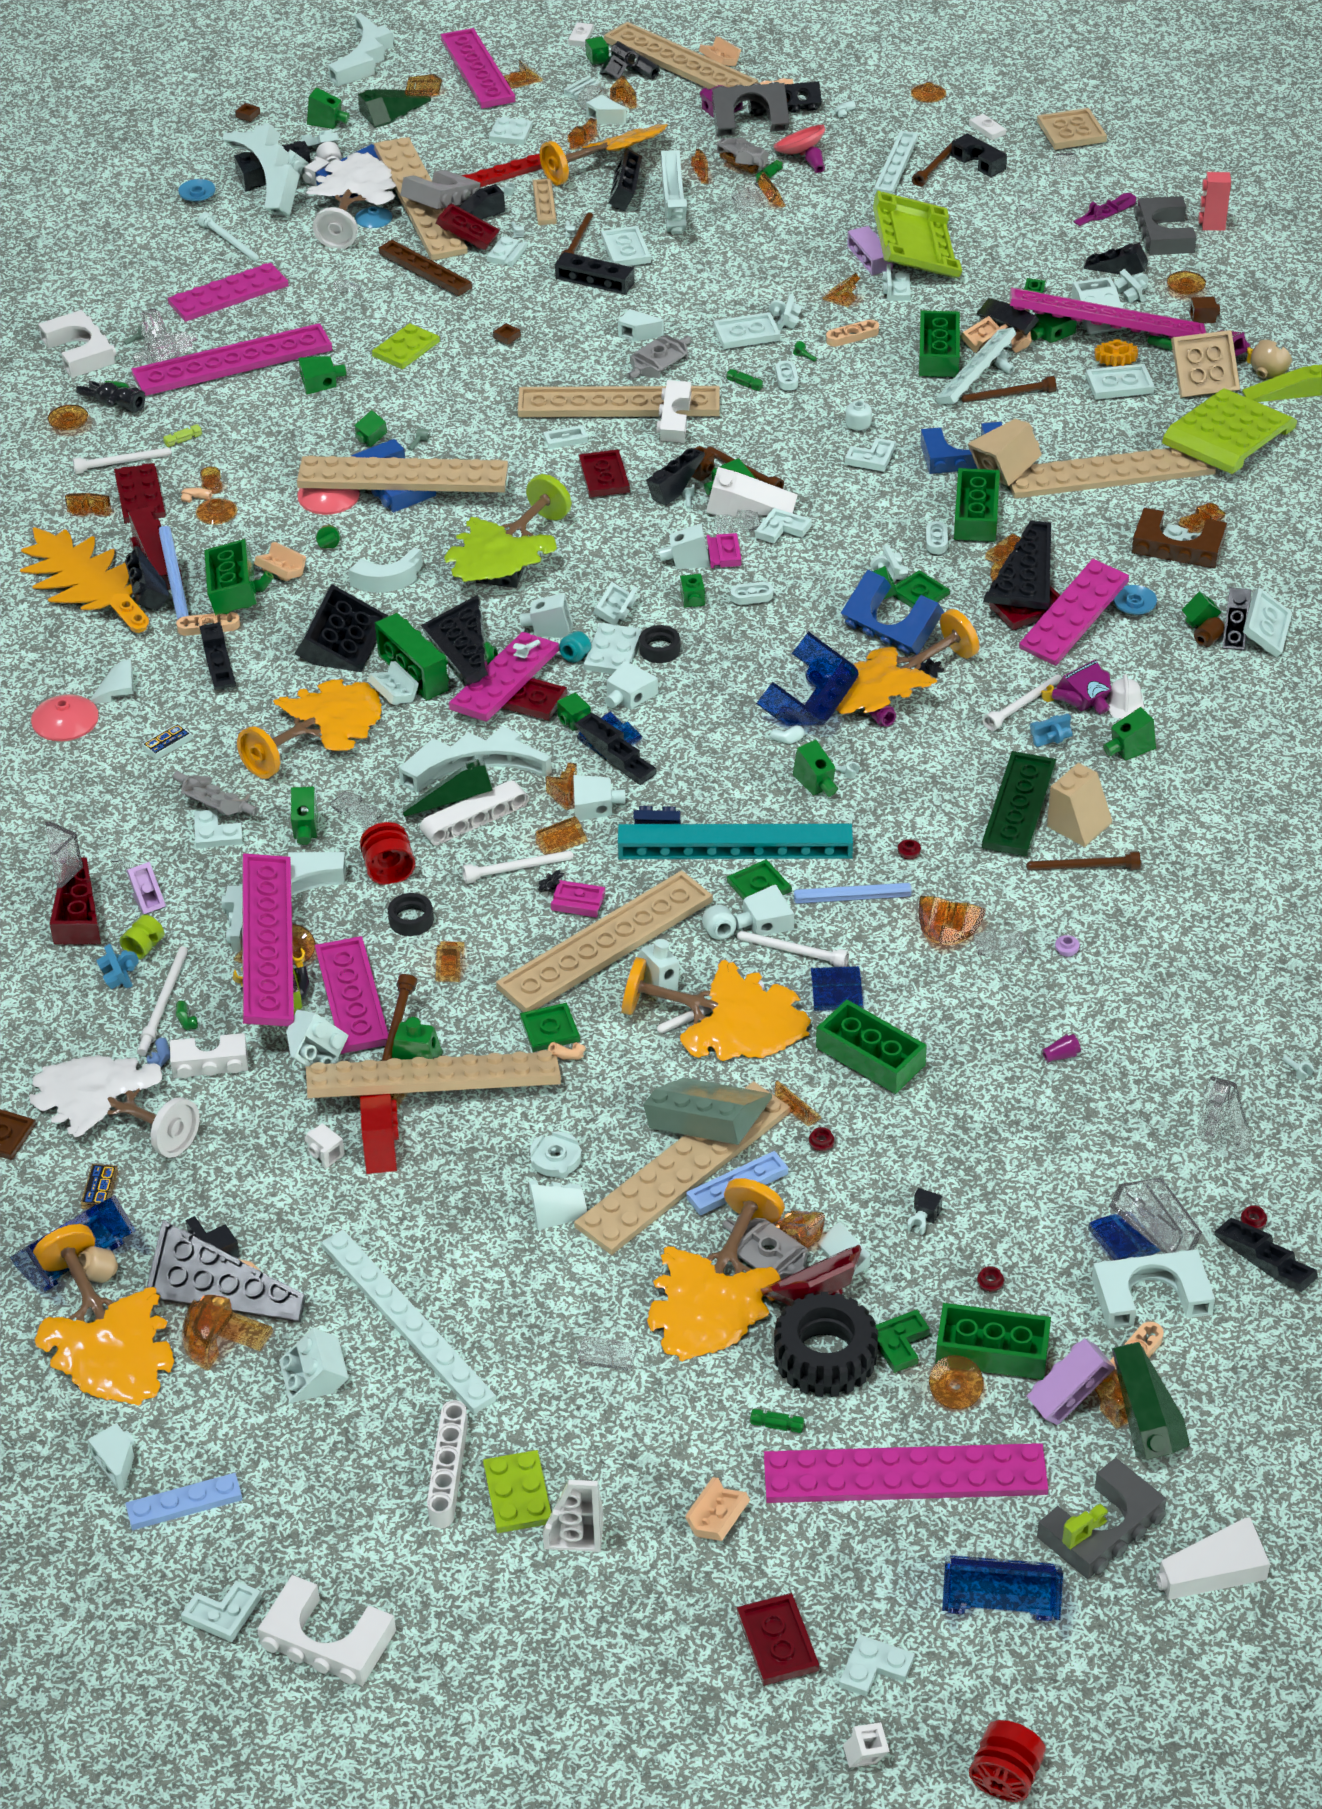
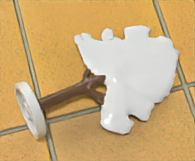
M368 152L365 154L353 153L347 156L345 161H340L339 158L331 161L325 168V171H329L332 174L326 177H316L318 182L323 183L316 187L308 188L306 192L310 195L335 196L340 202L338 208H325L318 212L313 221L315 237L329 248L345 249L352 245L357 237L358 226L356 220L350 213L346 212L351 203L367 200L372 204L381 205L393 200L395 197L392 191L386 192L396 186L390 178L392 176L391 169L383 161H379ZM352 193L358 194L357 197L349 198Z
M100 1055L81 1057L79 1059L73 1058L71 1061L62 1062L57 1065L44 1066L41 1068L43 1071L32 1078L33 1086L39 1087L41 1092L35 1095L30 1094V1103L41 1111L57 1106L58 1114L51 1117V1122L60 1123L69 1118L71 1127L66 1129L68 1134H73L74 1137L85 1134L86 1130L92 1128L100 1120H103L106 1114L126 1113L152 1124L150 1135L154 1150L165 1157L171 1158L177 1157L192 1144L200 1122L199 1110L196 1104L183 1097L173 1098L168 1101L157 1114L137 1106L134 1102L136 1095L141 1089H147L160 1083L162 1072L161 1067L155 1063L144 1064L141 1070H136L138 1063L136 1058L116 1059L115 1061L111 1057ZM125 1093L127 1095V1102L123 1103L116 1099L120 1094ZM114 1107L116 1110H110L109 1108Z

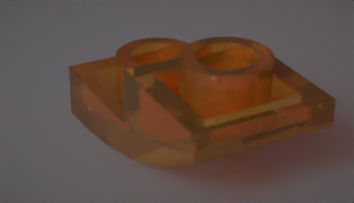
M590 118L582 127L576 126L568 134L567 140L570 150L582 147L597 135V119Z
M696 149L695 156L691 158V167H695V174L701 177V184H708L707 158L700 149Z
M71 493L65 495L67 512L86 517L89 512L109 516L112 512L109 496L94 493Z
M1207 503L1197 506L1195 514L1181 517L1178 525L1189 529V533H1199L1203 530L1206 519L1220 521L1225 517L1226 513L1218 505Z

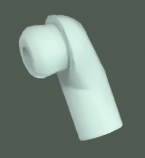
M852 100L840 104L836 107L835 113L839 118L846 117L847 111L856 108L855 102Z
M1002 349L1001 354L995 358V365L1007 374H1011L1014 372L1015 366L1008 363L1009 352Z
M797 725L786 731L773 729L770 738L782 743L793 744L803 738L805 731L803 727Z

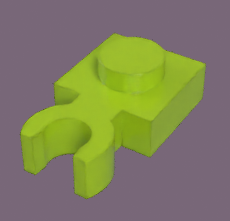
M1100 1503L1093 1507L1089 1513L1084 1511L1077 1517L1072 1516L1064 1524L1062 1542L1069 1549H1072L1091 1536L1094 1528H1099L1107 1522L1104 1515L1108 1513V1510Z

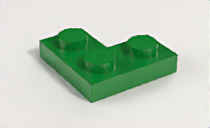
M918 1309L876 1325L878 1329V1349L894 1373L918 1364L919 1357L910 1345V1342L930 1335V1328Z

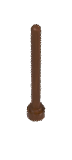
M952 142L923 171H917L912 176V183L914 185L923 187L928 182V176L951 153Z
M588 212L585 215L568 249L563 250L560 256L564 252L574 254L593 218L592 213Z
M1047 376L1041 382L964 394L961 397V401L972 402L1037 390L1047 391L1048 393L1056 392V379L1054 376Z
M707 447V450L714 453L715 458L724 463L735 460L714 447ZM745 465L757 480L783 489L784 481L779 477H768Z
M1131 851L1129 854H1125L1124 857L1029 861L1026 864V868L1028 870L1125 866V868H1130V870H1140L1141 860L1139 851Z
M400 974L398 976L396 986L398 987L399 996L381 1061L392 1059L393 1043L398 1026L402 1022L408 997L415 991L418 979L413 975Z

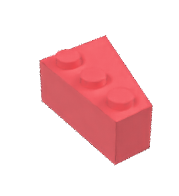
M1207 172L1206 179L1202 181V191L1204 192L1200 199L1201 212H1199L1198 223L1202 224V230L1225 231L1231 188L1230 172Z

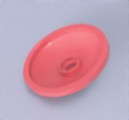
M815 125L797 131L781 139L773 147L779 153L789 155L800 153V155H805L808 148L815 146L825 133V126Z
M299 488L297 496L299 504L305 510L315 514L330 515L341 513L353 507L359 499L360 491L359 489Z
M63 694L42 702L34 710L31 716V724L36 734L44 739L69 741L89 733L96 726L99 714L96 705L91 700L79 695Z

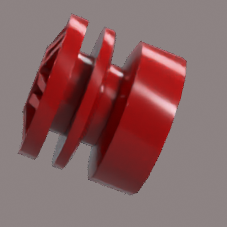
M382 822L369 827L362 834L359 841L360 849L365 861L367 874L372 881L381 885L402 882L413 873L416 866L415 858L410 847L408 834L403 826L393 822Z
M1008 1720L992 1721L986 1727L980 1741V1748L975 1753L974 1760L969 1767V1777L981 1791L1008 1802L1024 1801L1029 1796L1031 1785L1035 1781V1773L1042 1764L1046 1754V1746L1035 1732L1022 1724Z

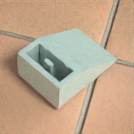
M1110 277L1073 282L1071 299L1122 308L1116 286ZM1084 319L1082 321L1089 335L1127 329L1126 327L1116 329L1111 327L1110 324L1105 323L1095 325L1091 321Z

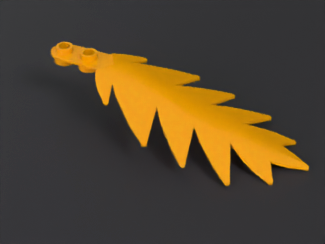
M33 527L34 539L37 544L22 548L21 552L33 557L45 558L46 560L20 569V572L29 574H58L33 585L32 589L71 587L48 598V602L89 603L82 606L81 610H96L111 605L118 616L130 627L131 631L141 633L147 629L149 618L130 597L133 594L131 584L126 586L129 580L126 564L123 563L108 570L114 558L115 549H110L91 558L95 546L94 536L73 547L71 535L66 529L55 536L47 531Z

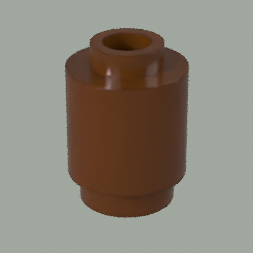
M1217 617L1208 618L1194 631V638L1199 645L1210 647L1223 635L1225 625Z

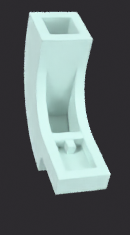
M414 547L399 561L386 565L374 564L360 559L349 569L350 586L363 591L377 593L391 592L409 586L417 580L416 571H419L423 565L421 550Z

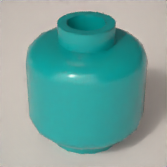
M581 631L571 632L559 644L561 656L571 663L581 661L591 650L590 639Z

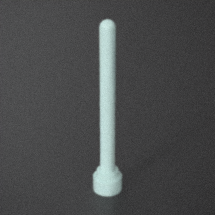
M204 212L199 216L198 223L204 229H212L251 260L257 261L259 259L255 252L216 224L211 214Z

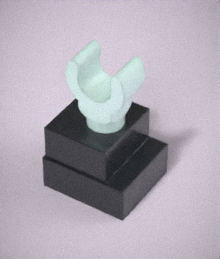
M921 1188L917 1189L914 1195L916 1214L908 1219V1231L911 1230L912 1226L919 1225L920 1235H923L926 1230V1221L935 1223L942 1210V1195Z

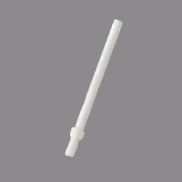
M179 947L149 1023L143 1028L140 1036L141 1042L137 1049V1053L140 1056H145L150 1044L155 1041L157 1036L156 1029L188 953L186 947Z

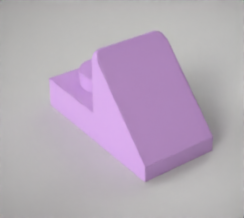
M150 862L126 870L134 891L131 894L143 914L166 906Z

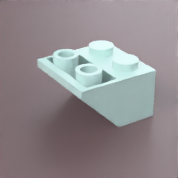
M296 1010L294 1022L289 1025L286 1031L291 1057L305 1067L316 1062L324 1064L336 1063L349 1036L318 1014L302 1010Z
M312 1328L279 1359L289 1402L291 1403L333 1394L349 1379L338 1337L316 1328Z

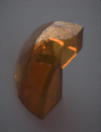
M920 896V926L926 938L936 944L955 945L967 940L976 932L985 916V908L970 903L951 902L935 896Z
M204 1295L201 1300L192 1301L184 1316L182 1343L185 1352L195 1364L209 1371L219 1356L216 1339L233 1316L230 1299L217 1295Z

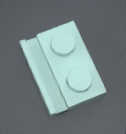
M502 236L487 255V262L500 265L507 264L513 267L526 250L527 242L520 243L517 239Z

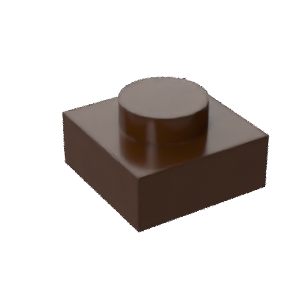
M244 103L235 111L236 118L249 122L261 114L260 107Z
M507 323L493 331V338L506 345L521 337V330Z

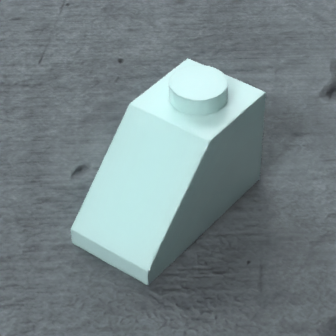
M116 1423L88 1439L92 1457L120 1492L125 1488L134 1459L132 1446L135 1445V1442L129 1431L123 1432Z

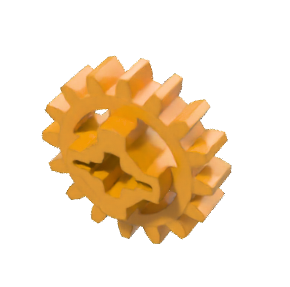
M1115 339L1114 341H1108V343H1101V345H1097L1095 348V360L1099 361L1100 364L1105 363L1107 366H1124V364H1132V362H1136V359H1138L1137 346H1133V343L1128 344L1127 341L1122 342Z

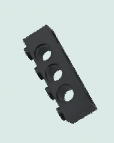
M819 81L785 84L786 98L789 100L787 107L790 113L799 112L800 109L814 111L821 106L822 98ZM803 95L806 100L801 101L798 96ZM747 100L749 114L762 116L767 113L764 106L760 103Z
M628 148L625 149L616 165L608 202L614 208L623 211L627 209L635 195L643 157Z
M564 252L555 263V279L623 295H626L635 283L634 267Z

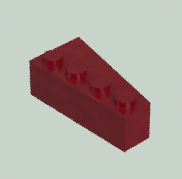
M153 505L129 511L132 537L129 539L132 549L135 546L141 549L166 582L167 590H170L171 587L159 535L161 523L159 519L155 518Z
M63 857L49 924L53 944H101L87 857Z

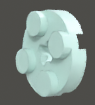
M559 1131L552 1132L551 1136L544 1137L543 1134L537 1137L530 1147L531 1166L545 1176L560 1179L567 1177L581 1162V1148L578 1145V1141L572 1135ZM556 1152H560L559 1156L550 1155V1153L555 1154Z

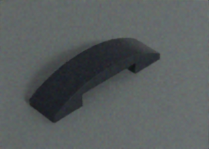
M221 622L199 626L214 690L236 686Z

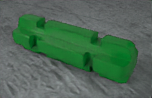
M775 160L757 173L756 182L763 184L767 179L782 170V161Z
M730 369L727 372V379L732 382L735 381L756 391L763 387L761 379H754L753 376L743 372L738 373L735 369Z
M757 1408L752 1409L750 1415V1423L752 1425L761 1426L765 1424V1427L786 1431L787 1428H790L791 1432L797 1433L803 1431L805 1421L801 1416L793 1415V1418L789 1417L790 1414L773 1411L764 1413V1410Z

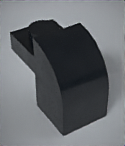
M195 1216L185 1220L186 1232L235 1258L240 1257L238 1241L226 1224L206 1233Z

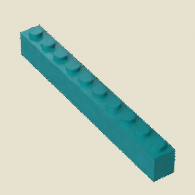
M852 823L618 824V860L853 859Z

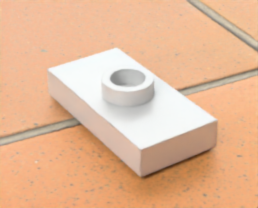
M577 22L568 39V45L585 47V39L590 38L594 30V24Z
M985 114L969 119L970 126L991 140L1006 135V129Z

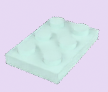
M638 226L601 231L602 241L612 263L625 266L651 263V255Z
M771 312L714 321V329L723 349L780 341V332Z
M1145 364L1086 370L1085 376L1095 399L1154 393L1155 386Z
M1259 587L1253 592L1243 633L1277 658L1283 652L1292 612Z
M600 623L591 644V650L585 659L584 670L613 674L624 661L632 663L639 645V636L642 629Z

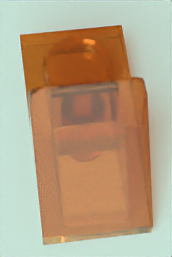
M519 60V72H512L504 76L511 89L543 81L534 69Z
M620 76L610 88V99L614 102L622 101L624 104H627L629 109L637 108L635 90L624 76Z
M854 273L831 288L822 299L849 307L857 298L852 291L856 289L857 286L855 284L860 280V277Z
M568 762L566 770L561 772V777L546 776L545 778L546 793L565 810L570 809L574 794V775H577V763Z
M441 941L440 945H437L436 981L460 982L465 942Z
M790 1211L775 1226L786 1234L795 1236L797 1242L808 1249L821 1238L825 1215L823 1212Z

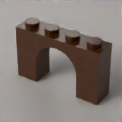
M1143 508L1133 536L1131 553L1216 568L1226 537L1227 522L1206 519L1202 533L1197 538L1180 541L1171 539L1161 532L1165 511Z

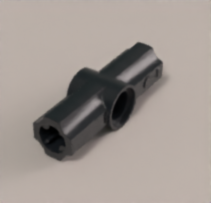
M620 41L613 44L611 55H615L627 63V66L632 67L650 79L658 76L660 72L659 65Z

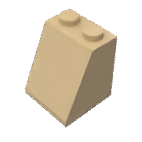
M1016 418L968 443L977 468L1000 470L999 483L1007 486L1012 484L1042 455L1039 443L1033 434L1032 426L1028 422Z
M1078 762L1050 787L1048 828L1086 847L1112 823L1111 814L1096 771Z

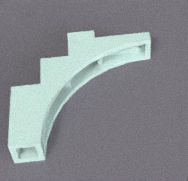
M361 13L355 14V27L361 34L362 40L350 54L328 64L329 79L339 87L374 75L375 63L384 61L385 50L394 47V34L384 25L377 27V25L373 24Z
M270 124L255 125L254 132L247 131L241 133L232 131V133H224L223 141L233 148L254 152L260 160L266 178L264 208L273 215L290 216L300 174L292 166L287 165L290 153L282 145L278 144L280 133Z
M680 150L661 151L662 188L667 232L681 234L682 231H686L687 199H684Z
M501 726L487 740L467 732L452 746L433 738L399 767L400 784L417 793L429 784L466 766V762L474 759H479V762L484 760L486 767L517 768L543 777H547L552 773L551 756L522 743L519 733L504 726Z
M288 852V857H291V896L308 889L345 884L347 869L345 852ZM242 885L227 886L226 895H222V909L226 910L229 926H231V929L226 931V941L231 943L232 952H242Z

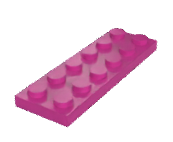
M270 262L235 275H230L227 278L195 287L192 290L177 293L174 296L168 297V304L186 322L287 287L289 284L288 280Z
M1092 558L1020 641L1019 649L1056 666L1129 582V575Z
M521 632L487 665L488 675L477 683L467 684L449 702V709L487 722L559 651V643ZM537 639L540 641L539 645L529 650L526 658L513 656L517 649L513 648L515 643L526 645Z
M359 936L316 944L315 951L333 1024L349 1035L341 1054L385 1046L388 1032L363 937Z

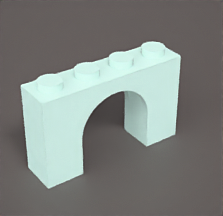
M1198 1249L1136 1258L1130 1257L1093 1264L1092 1282L1108 1329L1134 1326L1136 1308L1129 1289L1136 1283L1145 1280L1161 1281L1171 1286L1180 1298L1186 1318L1213 1315L1215 1297Z

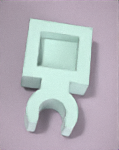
M1168 524L1163 532L1165 536L1180 541L1192 540L1200 535L1198 533H1188L1189 529Z

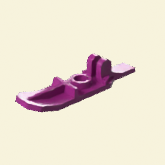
M1129 192L1123 193L1112 201L1107 199L1106 203L1102 205L1091 202L1089 211L1073 222L1081 226L1090 221L1103 220L1131 208L1136 204L1137 198Z

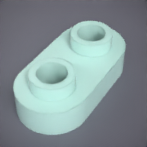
M791 361L778 362L775 369L778 386L783 390L796 389L798 387V374L795 364Z
M940 521L930 522L926 526V549L933 554L946 552L948 547L947 525Z
M767 582L739 584L731 589V600L739 605L768 602L773 598V586Z

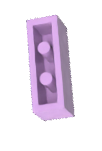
M869 226L848 231L847 247L871 275L886 271L887 264H891V270H893V263L884 261L880 239Z
M1084 1338L1072 1347L1071 1352L1062 1361L1057 1362L1052 1367L1051 1372L1043 1380L1038 1381L1033 1386L1032 1391L1027 1397L1046 1420L1058 1425L1116 1367L1096 1344Z

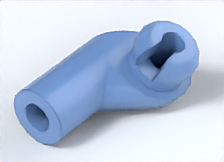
M158 1038L155 1041L157 1053L152 1052V1057L147 1056L148 1064L155 1063L162 1067L170 1059V1049L166 1038Z

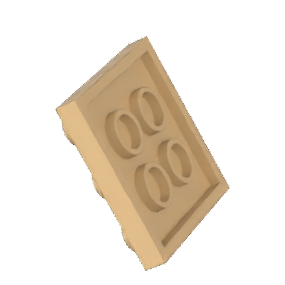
M1089 108L1037 115V123L1054 150L1107 142L1106 133Z
M1231 330L1173 337L1171 339L1180 398L1216 394L1223 388L1232 392L1240 390Z

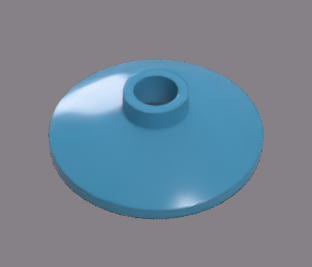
M205 179L186 181L178 189L180 197L189 201L208 199L216 191L215 185Z
M371 206L359 211L355 216V220L358 225L365 228H380L391 222L392 213L385 208Z
M1127 585L1113 599V602L1123 612L1144 614L1155 608L1157 597L1147 587Z

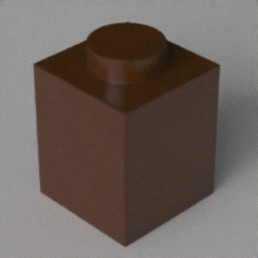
M1215 297L1191 298L1189 310L1191 320L1203 324L1216 323L1217 316L1220 315V305L1216 303Z

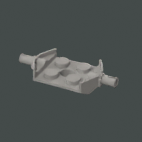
M742 137L722 138L717 143L716 152L725 151L733 153L734 157H736L735 163L758 165L762 168L768 163L769 153L761 147L752 145Z
M663 335L630 355V364L634 370L626 374L627 379L632 381L641 375L660 378V372L684 356L688 360L686 345L691 343L690 336L686 335L679 340L669 335Z
M179 771L173 774V780L183 783L181 795L184 794L191 800L196 799L208 807L216 808L221 814L229 816L239 812H246L256 816L259 811L258 807L248 803L250 794H247L244 799H238V795L225 793L220 790V787L212 785V777L190 776Z
M727 1218L723 1222L722 1227L732 1232L735 1222ZM754 1218L749 1222L747 1230L741 1239L737 1256L754 1268L773 1267L777 1270L780 1278L783 1279L805 1268L808 1249L768 1220ZM773 1245L775 1246V1248L772 1250H766L763 1248V1246Z

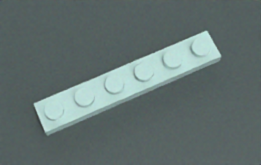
M899 132L874 187V195L877 190L894 194L918 140V133Z
M1013 327L1000 329L989 339L936 397L938 404L951 405L959 400V396L969 389V385L980 377V373L990 366L991 361L1001 354V350L1011 343L1012 338L1016 335Z

